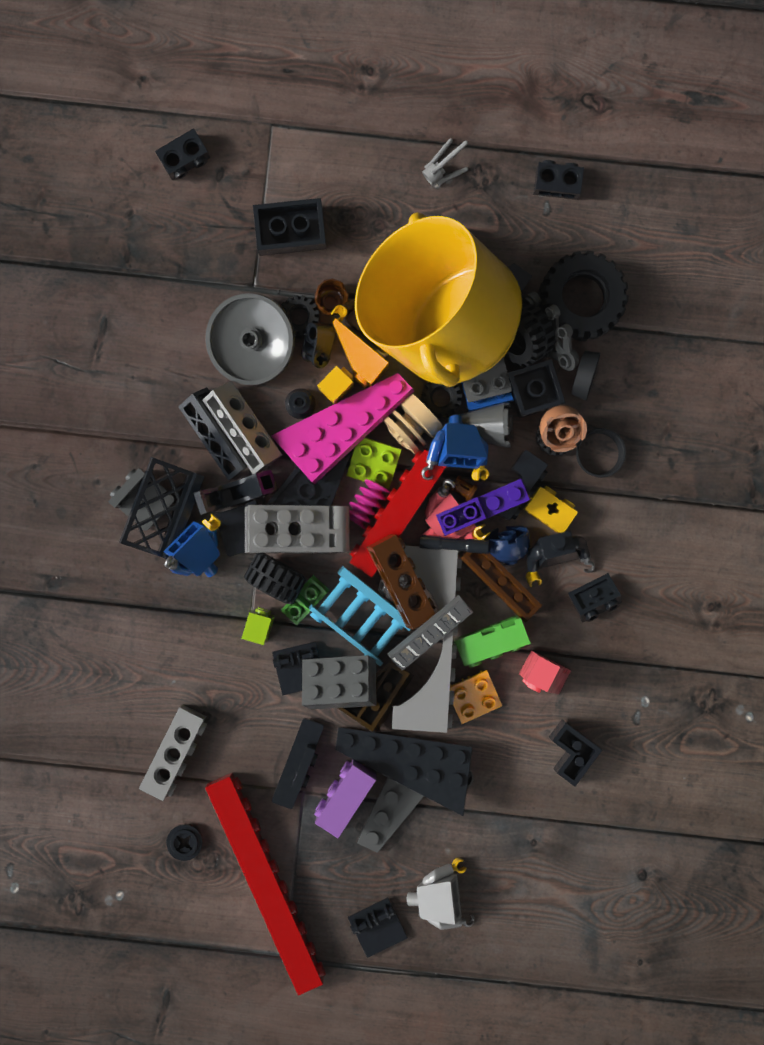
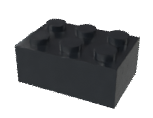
M321 198L253 205L257 251L260 256L327 249Z

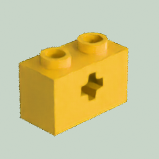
M336 366L317 386L320 392L333 404H336L354 387V379L352 378L353 375L346 368L340 369Z
M548 486L544 488L538 487L523 510L555 532H565L578 513L574 510L575 505L567 499L561 501L555 497L557 493ZM555 504L554 509L557 512L548 514L549 509L546 506Z

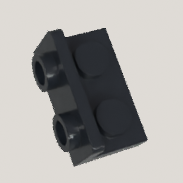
M609 573L568 593L581 622L593 621L599 617V614L605 611H613L622 603L621 594Z

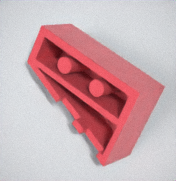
M531 650L519 674L523 677L522 681L532 690L540 693L542 689L549 693L559 694L571 670Z

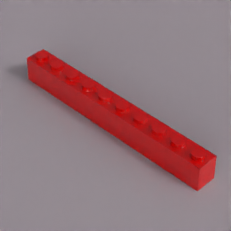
M230 773L208 783L205 787L297 995L299 996L323 985L324 976L326 975L325 969L321 962L317 963L314 956L316 955L315 947L312 942H308L305 936L307 934L306 927L303 921L299 922L296 916L298 910L293 900L290 901L287 896L289 890L286 882L280 880L278 872H280L275 859L271 860L268 853L270 851L269 844L266 839L261 838L259 833L261 831L260 824L257 818H252L250 813L252 807L248 798H244L240 791L243 787L239 778L234 777L233 773Z

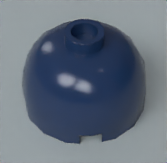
M506 526V531L499 532L498 528L489 531L490 535L485 540H489V553L497 561L504 562L505 565H514L528 553L530 549V534L526 527Z

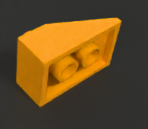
M335 318L333 321L334 329L355 375V381L363 388L376 384L388 370L389 363Z

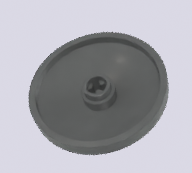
M239 294L225 300L211 315L206 329V348L213 365L223 376L239 384L257 385L276 378L288 366L295 349V331L287 312L273 299L260 294Z

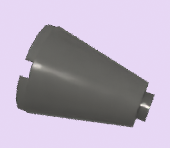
M510 402L460 414L463 424L475 425L487 444L505 448L512 447V444L509 442V440H513V415H508V409H512Z

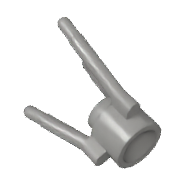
M450 138L434 158L424 166L425 170L422 171V174L432 186L436 183L440 186L445 181L469 170L468 167H465L443 177L446 173L443 166L456 156L468 144V141H464L438 163V159L453 142V139Z

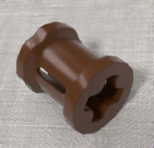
M458 475L454 481L455 488L451 486L449 492L460 495L467 502L471 500L478 485H472L463 480L461 475Z

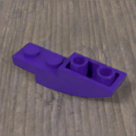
M519 479L441 512L436 516L446 536L531 500V497L523 479Z

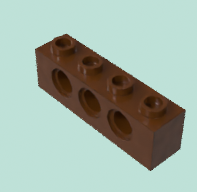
M390 534L367 546V549L406 628L414 630L435 615L434 610L436 607L431 598H427L424 592L426 589L424 582L420 577L417 578L414 572L416 567L413 560L406 556L404 551L406 547L403 540L397 537V535ZM395 554L397 563L392 567L389 559L391 555ZM405 574L407 577V584L402 587L399 583L400 577ZM416 595L417 604L411 607L410 598Z

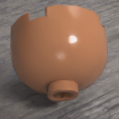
M558 405L546 411L539 426L544 444L555 452H566L577 447L576 443L580 439L583 441L587 433L586 421L575 408L567 405Z

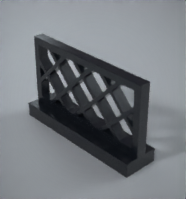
M151 457L119 543L167 559L169 556L163 551L185 530L196 501L194 493L200 491L204 476ZM155 464L163 466L166 475L155 480L152 472ZM179 472L186 474L184 483L176 487L171 476ZM168 478L172 489L161 494L157 483ZM154 485L158 496L147 501L144 495L145 490ZM175 493L177 498L176 504L168 508L164 497ZM160 500L164 510L153 515L149 504ZM146 506L150 517L139 522L136 517L137 511ZM167 514L169 519L168 525L159 529L155 519ZM152 521L156 532L145 537L141 526ZM138 528L142 539L136 542L128 541L127 538L130 531ZM157 535L161 540L158 551L151 549L147 541Z

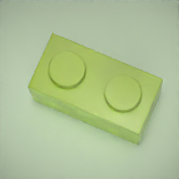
M258 607L256 610L250 611L241 639L261 645L267 643L275 618L274 615L270 614L271 610Z

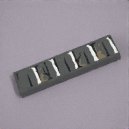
M458 595L387 654L404 670L471 615L473 611Z

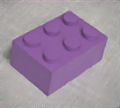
M354 759L351 762H345L340 770L339 776L341 778L339 781L334 780L328 789L327 799H321L314 813L316 816L315 824L336 838H339L376 781V772Z

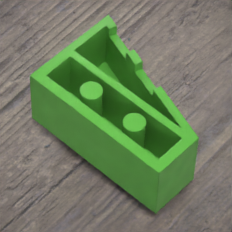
M517 615L454 639L463 665H469L470 668L482 664V660L487 658L493 660L503 656L505 652L517 651L531 644L523 622Z

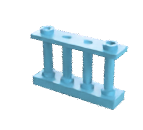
M342 566L337 572L341 576L340 582L319 608L312 604L309 606V610L312 612L310 616L320 624L324 621L362 651L364 655H369L381 666L383 662L378 655L398 630H402L406 626L397 608L346 567ZM352 585L358 590L356 593L358 596L335 623L325 614L344 590ZM370 599L376 604L375 610L356 634L351 636L343 627L364 601L367 602ZM387 613L393 618L391 621L392 625L370 651L360 642L379 618Z

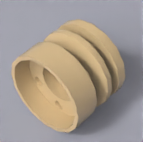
M411 394L400 404L405 414L401 415L394 410L392 415L397 421L394 422L388 416L383 421L387 425L390 434L404 448L416 454L419 449L414 444V441L416 440L424 447L426 442L421 435L425 433L433 438L438 431L442 430L443 426L434 414L416 396Z

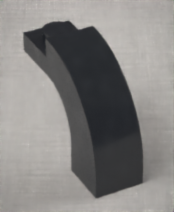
M267 470L231 483L195 492L194 496L200 515L264 497L277 492L278 488L272 470Z

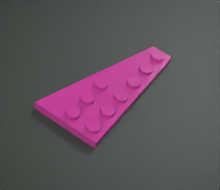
M397 373L271 435V437L309 480L316 484L407 399L414 390Z

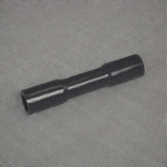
M430 535L420 536L419 546L422 549H447L480 554L489 553V540L452 539Z

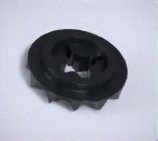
M189 824L178 825L167 836V849L171 856L177 860H191L201 851L203 846L202 835H200L197 828ZM190 835L191 837L188 842L190 846L185 845L179 849L181 843L179 838L185 839Z

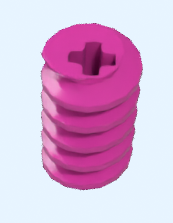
M369 479L364 481L368 486L367 488H359L363 495H354L358 502L350 501L349 503L353 509L349 510V519L365 530L366 527L363 522H371L368 514L375 516L376 512L373 507H381L378 499L385 501L386 497L383 492L390 493L386 488Z

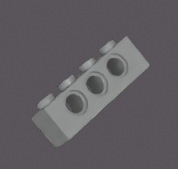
M232 381L213 389L202 400L252 474L270 466L282 456L278 447Z
M185 705L179 707L139 787L140 790L164 801L167 795L172 796L177 786L174 781L177 775L182 776L187 766L184 761L187 755L192 756L197 746L194 741L197 735L202 736L207 726L204 723L207 716ZM187 728L190 731V738L185 739L181 737L180 729ZM170 749H178L180 758L175 759L171 757ZM160 769H167L170 772V778H162Z

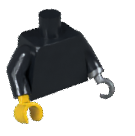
M571 531L539 538L527 553V570L529 572H527L525 577L529 586L532 587V582L535 580L539 586L542 584V580L537 572L539 569L579 558L581 562H584V565L592 566L590 569H584V572H593L595 564L589 561L591 556L586 540L581 536H573Z

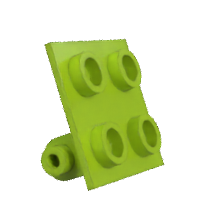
M364 438L355 446L346 476L365 481V479L373 480L384 488L389 489L402 449Z

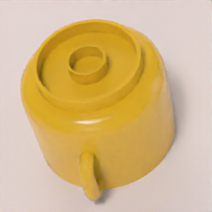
M419 212L413 213L409 218V223L391 234L373 253L361 274L355 296L356 319L361 331L370 341L420 378L447 387H453L458 383L477 377L495 366L511 347L522 312V295L519 284L513 273L460 222L443 216L426 217Z

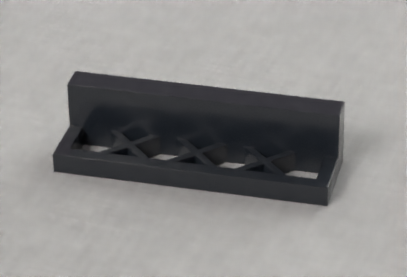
M206 387L192 393L178 407L229 481L248 467L202 401L210 393ZM190 403L195 408L196 415L192 414L188 408ZM202 423H205L208 427V433H205ZM215 442H218L221 446V452L215 448ZM227 460L231 461L236 468L233 472L228 467Z

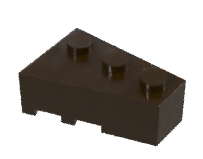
M390 661L376 673V706L337 709L370 731L378 733L392 711L393 705H396L414 675L405 669L402 670L396 663Z

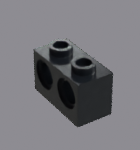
M194 128L155 151L172 180L185 177L189 170L194 167L200 168L204 166L210 158L208 151ZM198 147L199 151L195 155L188 154L189 149ZM173 158L180 159L176 166H170L169 162Z
M552 160L539 162L536 168L533 195L578 200L581 195L584 167H578L576 163L560 165ZM545 173L550 174L553 177V181H544L542 175ZM564 177H573L575 184H567Z

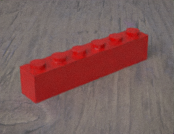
M427 448L423 452L418 450L412 459V462L415 463L410 471L406 469L399 479L403 483L398 490L396 488L392 489L386 498L390 501L386 508L380 507L374 516L377 522L373 527L369 525L362 535L365 540L361 546L356 544L349 554L353 557L349 563L370 577H373L377 568L367 546L390 534L400 537L446 468V466H438L437 463V465L433 466V470L425 472V477L433 476L431 480H425L422 477V469L428 466L426 459L429 449Z

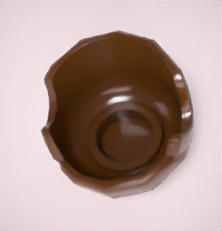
M333 278L324 280L315 292V303L318 309L328 316L338 315V313L331 315V312L337 305H343L349 300V294L344 287V283Z

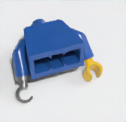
M460 415L450 416L448 418L449 423L445 424L442 430L436 433L431 442L426 459L428 466L422 469V477L425 480H431L433 476L425 477V472L433 470V466L438 463V466L474 469L471 474L473 480L480 479V472L481 480L488 479L489 471L485 468L488 462V444L479 434L475 425L463 424Z
M211 514L209 521L206 519L202 521L205 527L193 521L163 551L169 556L164 566L169 568L172 573L184 576L191 574L200 576L204 572L208 577H212L217 573L218 568L213 562L220 555L217 549V528L220 526L221 521L215 515Z

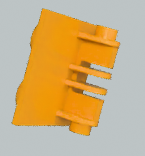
M481 670L480 673L472 677L467 676L468 679H461V682L453 685L450 684V691H454L453 706L461 724L502 707V703L487 670L483 672Z

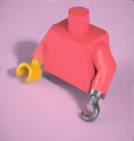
M445 479L442 486L429 498L424 512L426 516L424 521L430 528L421 535L464 540H482L488 537L490 532L486 535L481 532V528L486 526L485 524H481L478 527L473 524L449 535H444L436 515L459 505L453 496L449 494V487L446 484L450 483L452 488H455V483L451 479Z

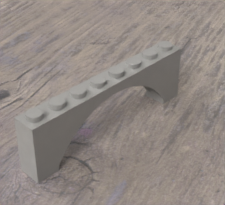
M405 546L404 551L407 558L410 557L415 564L416 569L414 572L417 578L420 577L438 611H440L455 598L456 591H460L461 577L456 576L457 568H461L462 555H458V550L422 549L418 546ZM458 625L443 637L442 651L438 664L427 683L413 697L400 706L393 705L392 729L447 733V728H452L453 714H448L449 705H453L454 691H450V682H455V668H451V660L456 659L457 645H452L453 636H457Z

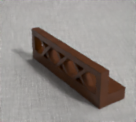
M466 551L461 557L524 622H527L542 606L490 553L480 554Z

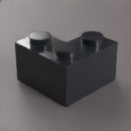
M562 719L549 736L555 744L566 751L553 769L575 787L602 752V749Z

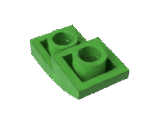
M313 575L304 584L294 604H286L280 611L294 624L298 625L310 612L309 606L311 604L316 606L330 590Z

